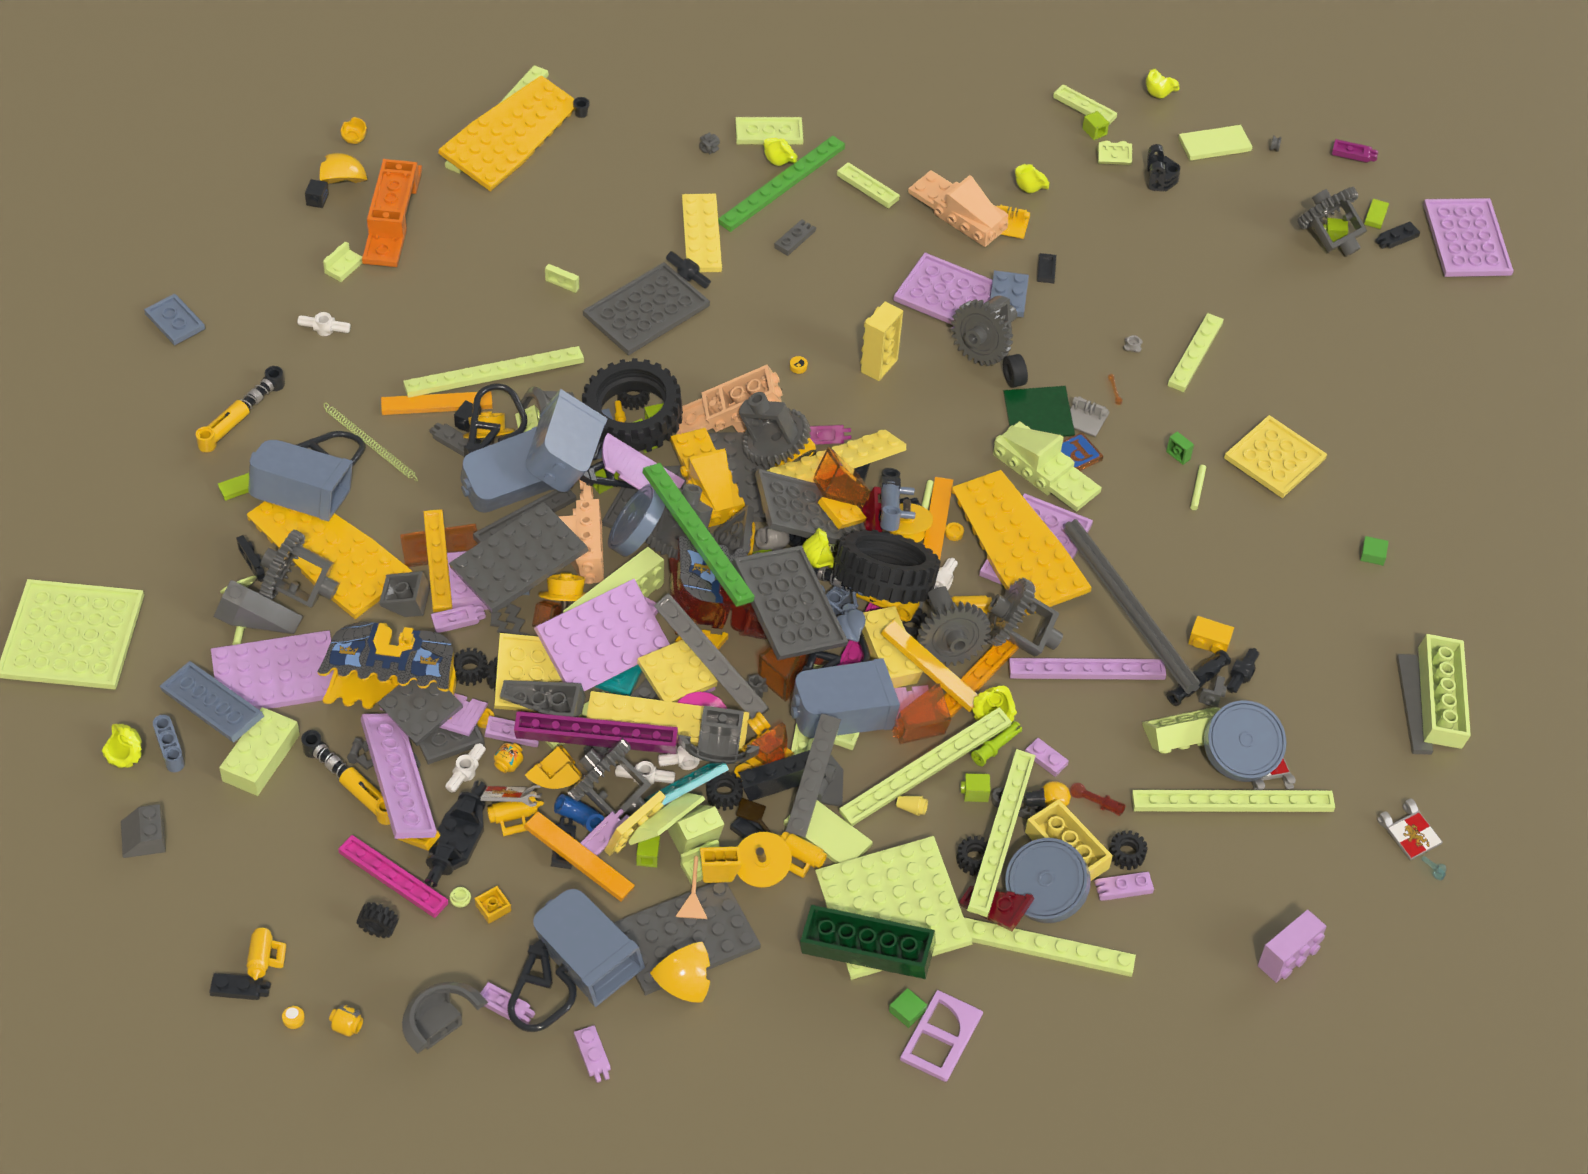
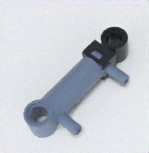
M883 469L880 482V526L886 531H896L899 529L900 518L915 519V512L901 511L900 494L914 495L915 489L901 487L900 472L897 469Z

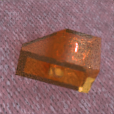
M549 600L537 603L532 627H536L559 616L561 613V603Z
M783 722L752 742L753 746H760L759 753L755 758L764 765L783 759L786 756L788 737Z

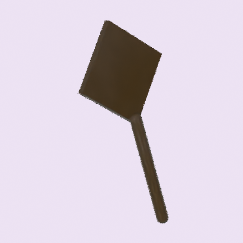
M742 798L736 816L757 822L766 832L772 833L762 821L766 806Z

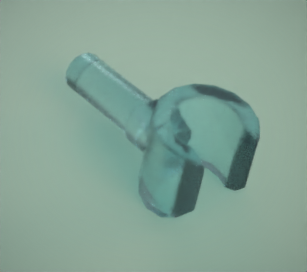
M1423 856L1422 861L1434 869L1433 876L1437 880H1443L1446 875V866L1444 864L1437 865L1426 856Z

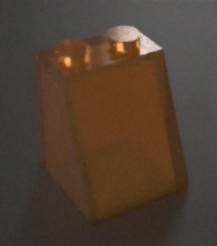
M828 447L814 474L813 481L824 498L863 507L869 499L871 491L858 472L832 448Z
M769 647L759 655V676L766 678V685L785 702L789 699L794 689L797 675L802 672L805 666L806 654L777 660L772 647Z
M940 683L935 684L900 711L895 727H893L894 737L898 738L900 744L946 733L951 722V716Z

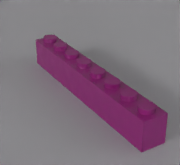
M518 711L514 726V733L517 739L612 748L623 738L630 745V750L676 754L679 735L678 727Z

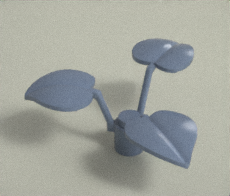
M852 592L853 604L847 603L842 609L828 599L830 605L842 614L837 619L846 638L859 642L866 618L864 613L857 609L859 606L856 599L857 592Z

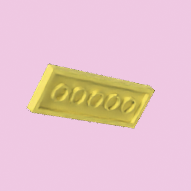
M682 194L686 258L698 264L700 272H722L716 194Z

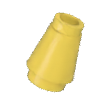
M898 796L896 806L917 816H920V814L925 815L928 799H924L923 796Z

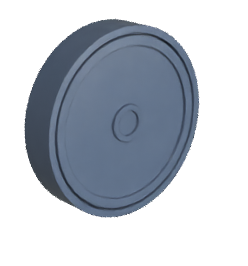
M651 484L643 486L631 497L618 515L609 534V548L623 557L635 552L645 542L657 525L665 508V504Z
M1241 700L1225 705L1214 714L1205 729L1204 746L1210 762L1221 774L1232 780L1252 782L1264 778L1280 764L1286 751V734L1282 723L1270 709L1257 702Z
M1040 838L1025 844L1014 854L1007 867L1005 883L1007 891L1015 892L1018 895L1025 896L1030 894L1034 896L1033 902L1024 914L1026 917L1041 923H1055L1071 917L1083 906L1090 891L1091 878L1086 861L1072 845L1056 838Z

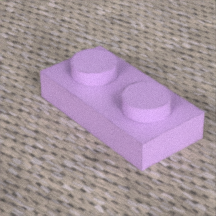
M1039 738L1025 749V752L1036 755L1034 761L1055 777L1068 765L1069 760Z

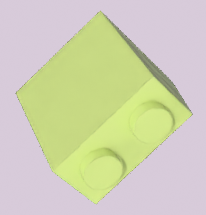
M699 805L667 830L681 856L686 850L695 849L707 841H719L724 822L715 806Z

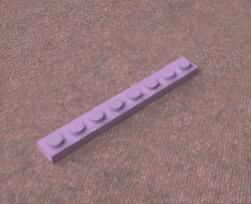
M1009 658L1011 679L1165 680L1166 678L1165 664L1161 659Z

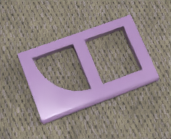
M937 990L902 1053L900 1061L947 1082L981 1019L983 1011ZM938 1003L950 1009L957 1018L960 1028L958 1037L928 1023ZM922 1032L952 1046L942 1068L911 1054Z

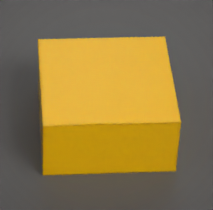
M498 886L475 898V905L488 924L511 912V904Z

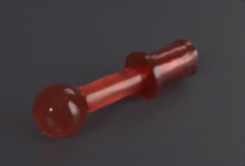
M1074 783L1070 788V794L1074 798L1083 797L1101 805L1100 808L1103 811L1108 810L1121 816L1125 810V804L1111 799L1109 795L1103 798L1086 790L1082 783Z

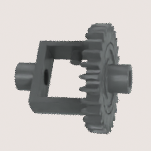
M1353 186L1333 196L1330 195L1327 189L1317 193L1312 197L1316 204L1315 207L1310 208L1309 211L1297 219L1302 229L1313 227L1327 253L1341 247L1346 257L1361 249L1356 238L1367 232L1366 227L1352 205L1354 200L1358 198V193ZM1340 207H1342L1346 213L1343 215L1344 220H1350L1356 231L1332 242L1321 223L1323 222L1322 218H1327L1330 213L1334 216V211L1340 212Z
M994 296L985 303L983 300L978 301L975 299L964 303L955 311L956 314L952 316L954 320L951 321L953 325L951 331L955 332L952 338H957L954 344H960L958 350H964L963 356L968 354L969 361L974 358L975 364L980 362L981 366L984 364L989 366L991 364L995 365L1008 355V352L1011 350L1010 345L1013 343L1011 340L1013 337L1011 322L1017 318V310L1010 305L1009 298Z
M756 392L748 400L746 399L739 409V415L747 428L745 430L746 435L743 436L742 441L743 450L752 463L756 462L757 465L762 463L764 467L768 463L772 467L775 462L780 465L781 460L786 463L788 457L794 459L793 454L799 455V449H805L804 444L809 443L808 438H811V429L808 420L800 411L795 409L791 411L787 408L785 402L768 401L765 393Z
M685 484L683 490L678 488L710 532L708 526L713 508L700 501L702 489L694 484ZM666 506L661 519L646 539V544H650L649 547L655 548L654 551L656 552L661 551V555L667 554L669 558L680 560L679 537H688Z
M295 529L288 534L278 551L269 547L260 565L268 568L261 584L259 594L268 599L275 598L279 591L312 608L317 602L319 595L331 600L340 583L328 577L334 562L303 547L305 535ZM298 557L322 568L311 595L299 590L297 582H292L289 585L282 581L283 578L288 579L286 573L292 572L289 567L291 565L295 566V563L292 561L299 559Z
M1023 577L1022 579L1019 578L1013 585H1010L1009 590H1006L1004 596L997 594L991 601L988 608L993 613L989 616L991 618L989 620L991 632L989 633L990 639L986 640L994 646H1001L1008 640L1030 655L1038 656L1042 653L1045 646L1054 650L1060 644L1063 633L1053 628L1060 613L1034 598L1036 590L1031 581ZM1025 609H1027L1029 614L1037 612L1045 617L1033 643L1012 631L1013 628L1019 629L1017 622L1023 623L1021 616H1027L1024 612Z
M946 586L929 591L928 602L933 611L930 613L932 619L925 617L926 624L921 623L922 629L918 630V642L941 663H945L946 667L951 662L954 666H956L957 661L964 664L965 658L969 661L971 660L970 655L978 656L976 651H983L982 645H987L986 639H990L991 624L987 615L981 608H978L975 604L971 606L969 602L964 606L963 602L960 601L959 606L956 607Z
M622 738L602 757L592 748L578 761L586 773L573 785L568 794L576 801L582 799L586 794L607 816L611 812L616 814L620 809L624 812L626 811L631 816L646 803L640 796L651 784L625 758V754L630 751L631 747ZM617 761L641 786L614 811L604 801L608 797L607 793L602 790L597 794L592 788H594V781L599 783V776L605 777L603 774L605 770L610 772V765L616 766L615 762Z

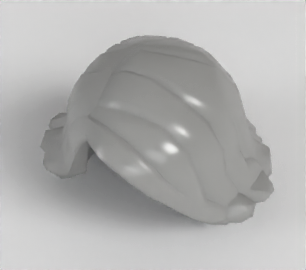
M768 526L758 529L755 535L756 545L761 550L772 549V551L783 549L790 540L789 533L772 530Z

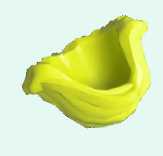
M1156 69L1149 70L1146 78V87L1150 95L1162 99L1172 91H1179L1180 87L1176 79L1171 77L1165 78Z
M768 138L764 140V153L769 162L775 166L797 162V154L794 153L785 139Z
M1023 164L1015 169L1017 185L1026 193H1034L1041 188L1049 189L1050 182L1047 177L1035 169L1033 165Z
M818 528L814 535L804 542L802 547L813 568L826 566L833 568L834 557L830 550L827 534Z
M1006 686L986 689L974 698V708L972 710L976 721L999 707L1011 722L1014 721L1017 711L1015 710L1011 692Z
M113 724L112 735L102 749L103 756L106 757L107 762L118 768H130L133 766V763H138L142 755L140 735L134 728L128 725Z

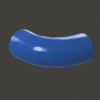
M561 794L555 802V813L573 819V821L584 826L590 832L605 819L603 815L581 801H576L567 795Z

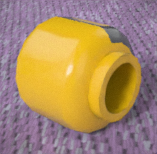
M344 1004L339 1006L338 1009H333L329 1017L332 1030L347 1037L357 1034L364 1020L361 1018L362 1015L359 1010Z

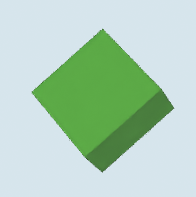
M1177 431L1169 437L1166 452L1184 465L1191 459L1194 444Z
M1365 536L1360 561L1384 566L1389 541Z
M908 988L889 1007V1012L908 1028L927 1010V1004Z

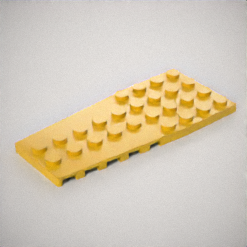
M539 76L471 122L439 149L438 154L491 192L523 165L535 152V149L538 146L540 147L544 140L550 137L557 127L562 125L566 117L569 118L572 111L575 109L573 107L574 98L545 77Z
M1002 470L952 487V494H955L959 507L963 508L966 520L970 521L974 535L978 536L981 548L985 549L988 561L1006 590H1009L1010 585H1013L1019 578H1026L1035 586L1034 598L1049 607L1091 592L1092 587L1064 546ZM1025 609L1024 612L1027 614V616L1030 615V614L1027 612V609Z
M266 501L247 513L248 520H251L256 525V528L263 532L268 540L279 549L288 534L295 529L305 535L303 547L334 562L328 577L340 584L331 600L354 619H357L380 601L387 574L412 572L411 569L375 540L335 513L328 522L318 517ZM298 557L299 559H294L292 562L295 563V567L298 566L301 569V573L315 586L322 568Z

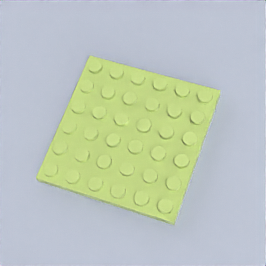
M27 579L0 659V678L116 690L144 598L143 590Z
M934 836L815 870L827 908L935 930L936 944L932 956L972 945L969 930ZM845 963L851 980L883 971Z

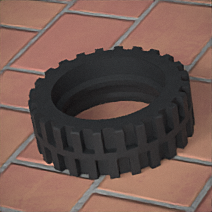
M632 358V361L625 362V359L619 360L620 363L614 365L612 362L607 364L608 368L597 370L598 375H592L589 378L590 384H585L582 402L608 418L599 441L604 440L607 433L638 452L641 450L650 452L654 446L658 448L663 446L664 440L670 441L672 432H678L683 414L680 385L677 384L676 377L674 375L671 376L670 370L667 368L663 370L661 364L657 362L654 365L650 364V360L644 359V362H639L638 358ZM629 390L651 392L660 397L664 402L662 408L655 415L639 422H619L602 413V407L610 398Z
M861 529L860 531L853 530L851 533L847 532L841 536L833 565V574L837 576L836 579L839 582H843L844 586L851 587L852 591L863 593L864 596H871L880 601L887 600L890 603L901 602L902 604H908V602L915 604L929 599L928 592L935 587L941 561L938 559L937 554H933V550L925 548L924 544L916 543L911 538L907 539L902 535H894L886 531L878 532V530L867 531L866 529Z

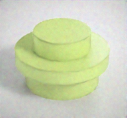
M457 887L450 894V902L455 907H465L471 901V894L464 887Z

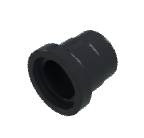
M585 97L575 98L573 100L575 115L578 118H585L588 115L590 102Z
M1044 788L1026 792L1027 807L1041 806L1046 808Z

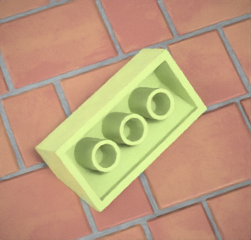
M1211 707L1142 722V725L1152 748L1160 753H1169L1174 748L1188 749L1193 744L1204 745L1206 726L1220 708Z

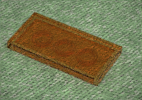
M476 524L444 528L447 553L468 551L478 544L473 539V533L477 532ZM425 531L400 534L405 565L408 568L428 565Z

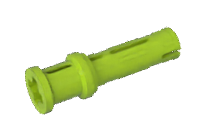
M1014 721L1011 726L1003 730L994 739L984 742L980 749L971 752L973 761L978 766H984L990 757H995L998 754V750L1022 732V727L1017 729L1020 724Z

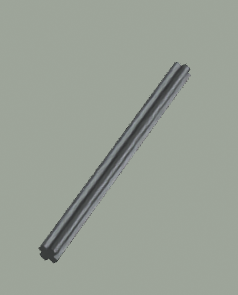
M1074 519L1072 522L1068 521L1064 525L1066 527L1064 529L1066 534L1187 694L1196 691L1200 687L1199 684L1201 682L1079 521L1077 519Z

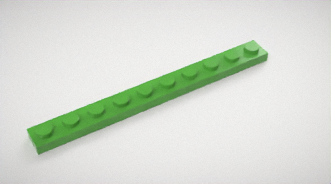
M831 136L718 218V224L730 232L845 149V143Z
M661 463L643 467L642 473L736 607L753 602L754 594Z

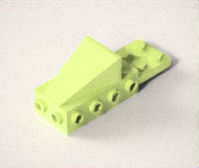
M1019 421L1016 425L1010 426L1007 432L995 439L994 456L1046 495L1052 493L1076 512L1101 492L1102 487L1074 467L1075 462L1061 452L1063 436L1032 430Z

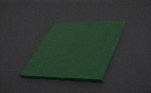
M1066 386L1003 390L1009 427L1016 425L1020 421L1032 430L1057 434L1063 437L1075 436Z

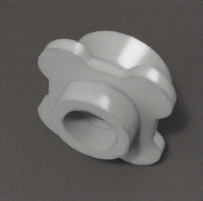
M1131 335L1125 339V350L1132 352L1141 351L1140 345L1143 341L1138 336Z

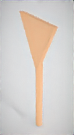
M698 856L694 857L691 894L676 917L707 919L696 896Z

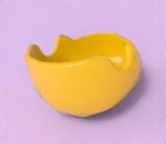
M352 117L350 121L343 123L340 130L341 137L349 144L362 142L367 134L366 123L360 118Z
M1051 781L1042 787L1044 788L1046 806H1049L1058 799L1065 806L1069 805L1071 795L1066 785L1061 782Z

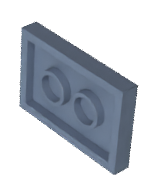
M994 270L990 299L994 296L1009 298L1010 305L1017 310V317H1024L1029 275Z
M176 294L144 309L145 315L173 345L205 330L204 323Z

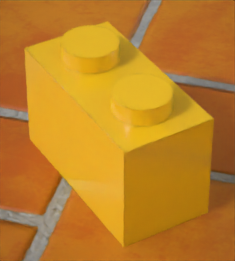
M1197 616L1188 644L1215 654L1220 650L1227 652L1234 627Z

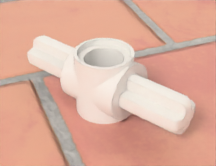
M327 312L318 313L315 317L302 315L298 317V325L313 327V330L317 331L321 336H328L333 331L349 333L351 328L350 323L335 321V318L331 317Z
M948 558L944 566L939 568L934 589L946 586L947 590H949L954 578L953 571L958 565L955 558Z
M476 744L469 754L461 755L457 758L456 766L452 771L453 776L445 785L449 792H456L463 781H470L475 777V770L479 766L478 761L486 751L482 744Z
M681 746L677 748L676 754L658 756L660 766L678 764L683 770H692L698 766L699 761H702L690 755Z
M642 761L635 766L651 785L655 781L674 783L675 772L656 770L657 767L649 761ZM621 765L616 766L615 776L634 779Z

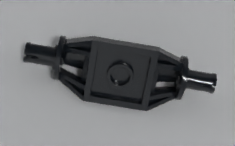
M475 781L470 792L460 793L458 801L445 814L437 830L440 837L429 849V856L426 859V864L431 869L424 881L428 886H431L433 882L432 887H437L442 875H450L453 870L468 864L484 832L483 810L485 802L481 801V796L487 786L482 781L479 786V781Z

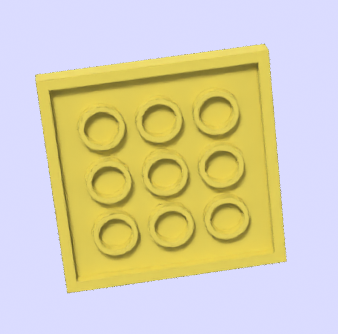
M1269 415L1226 452L1224 459L1283 498L1326 459L1327 454Z
M500 633L494 709L537 712L501 699L500 693L503 681L562 682L539 637Z

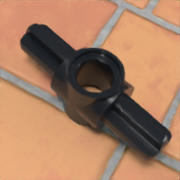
M673 251L667 254L666 259L678 268L677 273L689 282L694 280L703 288H708L711 280L700 272L698 264L689 258L682 259Z
M1250 648L1244 658L1236 660L1230 673L1232 679L1227 685L1230 693H1237L1242 684L1249 683L1256 669L1254 663L1259 656L1256 648Z

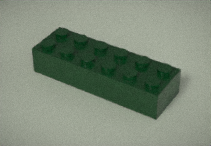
M811 905L800 944L802 954L926 979L936 944L935 930Z

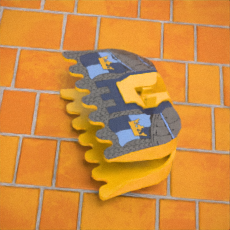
M366 621L349 624L334 634L325 658L318 669V675L327 676L334 670L322 701L324 704H331L337 698H342L344 706L348 707L352 706L357 700H360L365 709H371L398 685L406 686L411 680H416L418 687L422 689L435 682L440 691L446 692L449 690L454 695L457 680L451 642L445 636L436 632L416 631L414 628L404 627L403 632H400L399 645H390L393 637L392 630L386 623Z

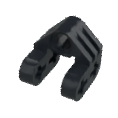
M1154 144L1149 147L1147 157L1149 188L1152 191H1168L1179 182L1181 167L1167 156H1164V149L1160 144Z

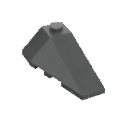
M230 580L213 616L231 626L289 634L295 633L303 616L233 580Z
M504 680L500 693L501 699L543 714L577 717L582 714L586 698L581 683Z

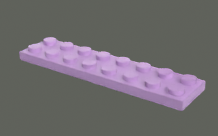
M362 714V727L394 838H435L437 831L408 736L387 714Z

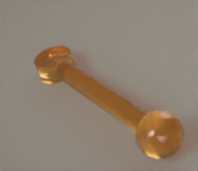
M1109 374L1108 379L1111 381L1116 397L1115 403L1120 405L1123 400L1119 397L1114 381L1115 376Z

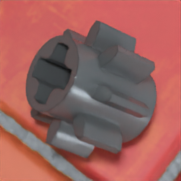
M709 132L700 137L702 141L699 143V146L704 153L711 154L719 150L720 140L715 134Z
M759 674L748 676V681H746L759 697L763 698V692H768L766 678H762Z

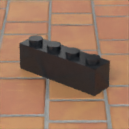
M810 750L740 772L742 785L748 800H757L799 786Z

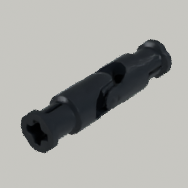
M1220 650L1216 652L1215 657L1208 659L1197 670L1193 671L1201 682L1198 689L1216 676L1222 667L1231 663V658L1225 651ZM1178 683L1177 687L1174 690L1168 691L1166 696L1172 705L1179 706L1184 698L1190 697L1196 691L1187 694Z

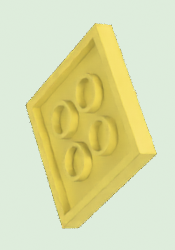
M684 640L637 658L639 667L660 701L677 703L679 699L689 693L704 692L716 687L718 683L711 671Z
M659 791L616 828L604 851L609 856L614 852L617 854L621 852L636 829L664 806L662 802L666 796Z

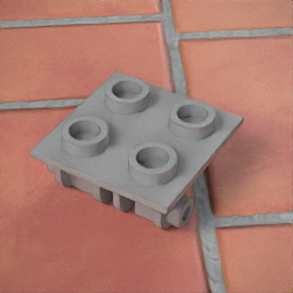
M1080 396L1074 397L1073 406L1070 409L1074 429L1094 437L1097 436L1110 413L1105 406L1096 405L1095 402L1091 405L1090 400L1087 402V400Z

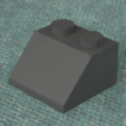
M423 571L387 574L379 602L380 606L403 617L423 616L430 590V585Z
M160 804L138 807L121 821L123 858L166 852L164 821Z

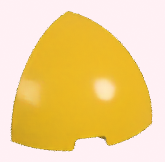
M342 153L328 154L325 156L326 161L321 163L320 181L328 182V184L343 180H349L354 183L367 181V175L362 164L350 155Z
M560 745L528 771L525 776L541 787L559 789L578 782L582 778V773L574 765L575 761L571 755Z
M703 942L693 943L673 952L650 972L651 976L664 990L673 996L689 1002H703L710 985V980L706 979V968L710 966V962Z

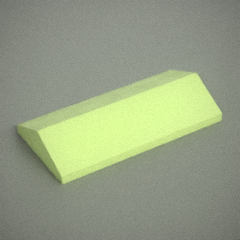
M686 793L676 798L640 825L628 841L629 844L633 845L659 836L703 802L705 798L691 793Z

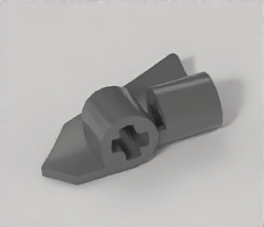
M830 755L825 772L826 777L823 779L817 800L827 805L842 806L844 770L832 755Z

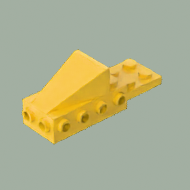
M706 428L671 436V443L681 463L680 471L682 477L686 480V484L699 486L702 489L700 501L713 508L708 527L724 524L745 507L743 497H739L738 486L732 481V473L728 469L725 448L715 449Z

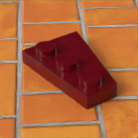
M874 486L862 505L859 506L866 517L863 523L867 531L878 530V532H882L881 521L878 520L879 511H881L878 495L881 494V487Z
M970 886L959 901L960 906L968 909L974 886ZM995 891L988 916H979L1013 932L1033 902L1034 896L1030 894L1025 896L1018 895L1007 891V893Z

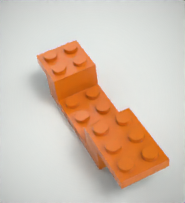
M383 159L367 217L369 235L362 257L363 264L398 266L407 231L405 215L410 195L417 193L422 173V165H418L417 162Z

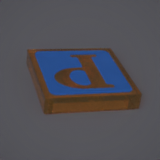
M1082 432L1064 440L1062 443L1061 452L1075 462L1074 467L1079 471L1103 460V455Z

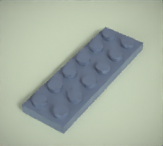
M191 661L160 685L161 690L233 743L264 717L262 711Z

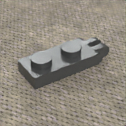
M436 423L434 427L429 429V432L436 441L464 457L463 447L467 445L468 438H463V433L447 424L441 425L440 423Z

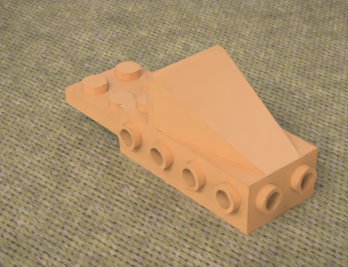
M930 170L908 188L910 195L934 209V215L984 247L989 245L1008 228V214L989 201L970 175L962 182L958 183L956 181L952 184Z
M765 365L702 392V398L682 406V423L679 424V430L676 435L702 428L707 430L713 428L718 432L732 425L737 432H745L747 428L739 415V409L746 399L748 400L752 394L763 392L768 401L782 402L781 396L783 394L778 386L780 380L777 373H773L770 367Z
M579 479L580 490L582 491L580 493V500H576V508H573V516H559V518L588 547V552L571 562V565L579 576L585 577V584L600 583L604 580L599 499H594L593 487L586 485L585 482Z

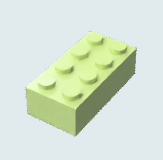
M263 707L260 711H262L264 717L241 736L219 767L223 782L256 796L260 794L300 736L297 721Z

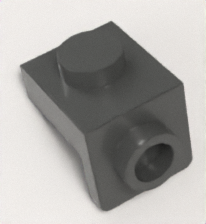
M1217 676L1214 691L1203 688L1199 702L1208 706L1218 707L1220 698L1225 697L1227 686L1224 685L1225 677Z

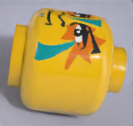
M516 743L503 744L494 754L495 767L503 773L514 772L524 760L522 748Z

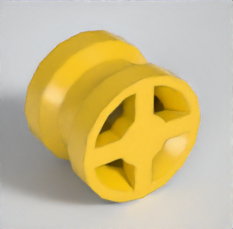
M757 712L753 719L747 720L748 725L757 736H760L765 729L771 728L760 712Z

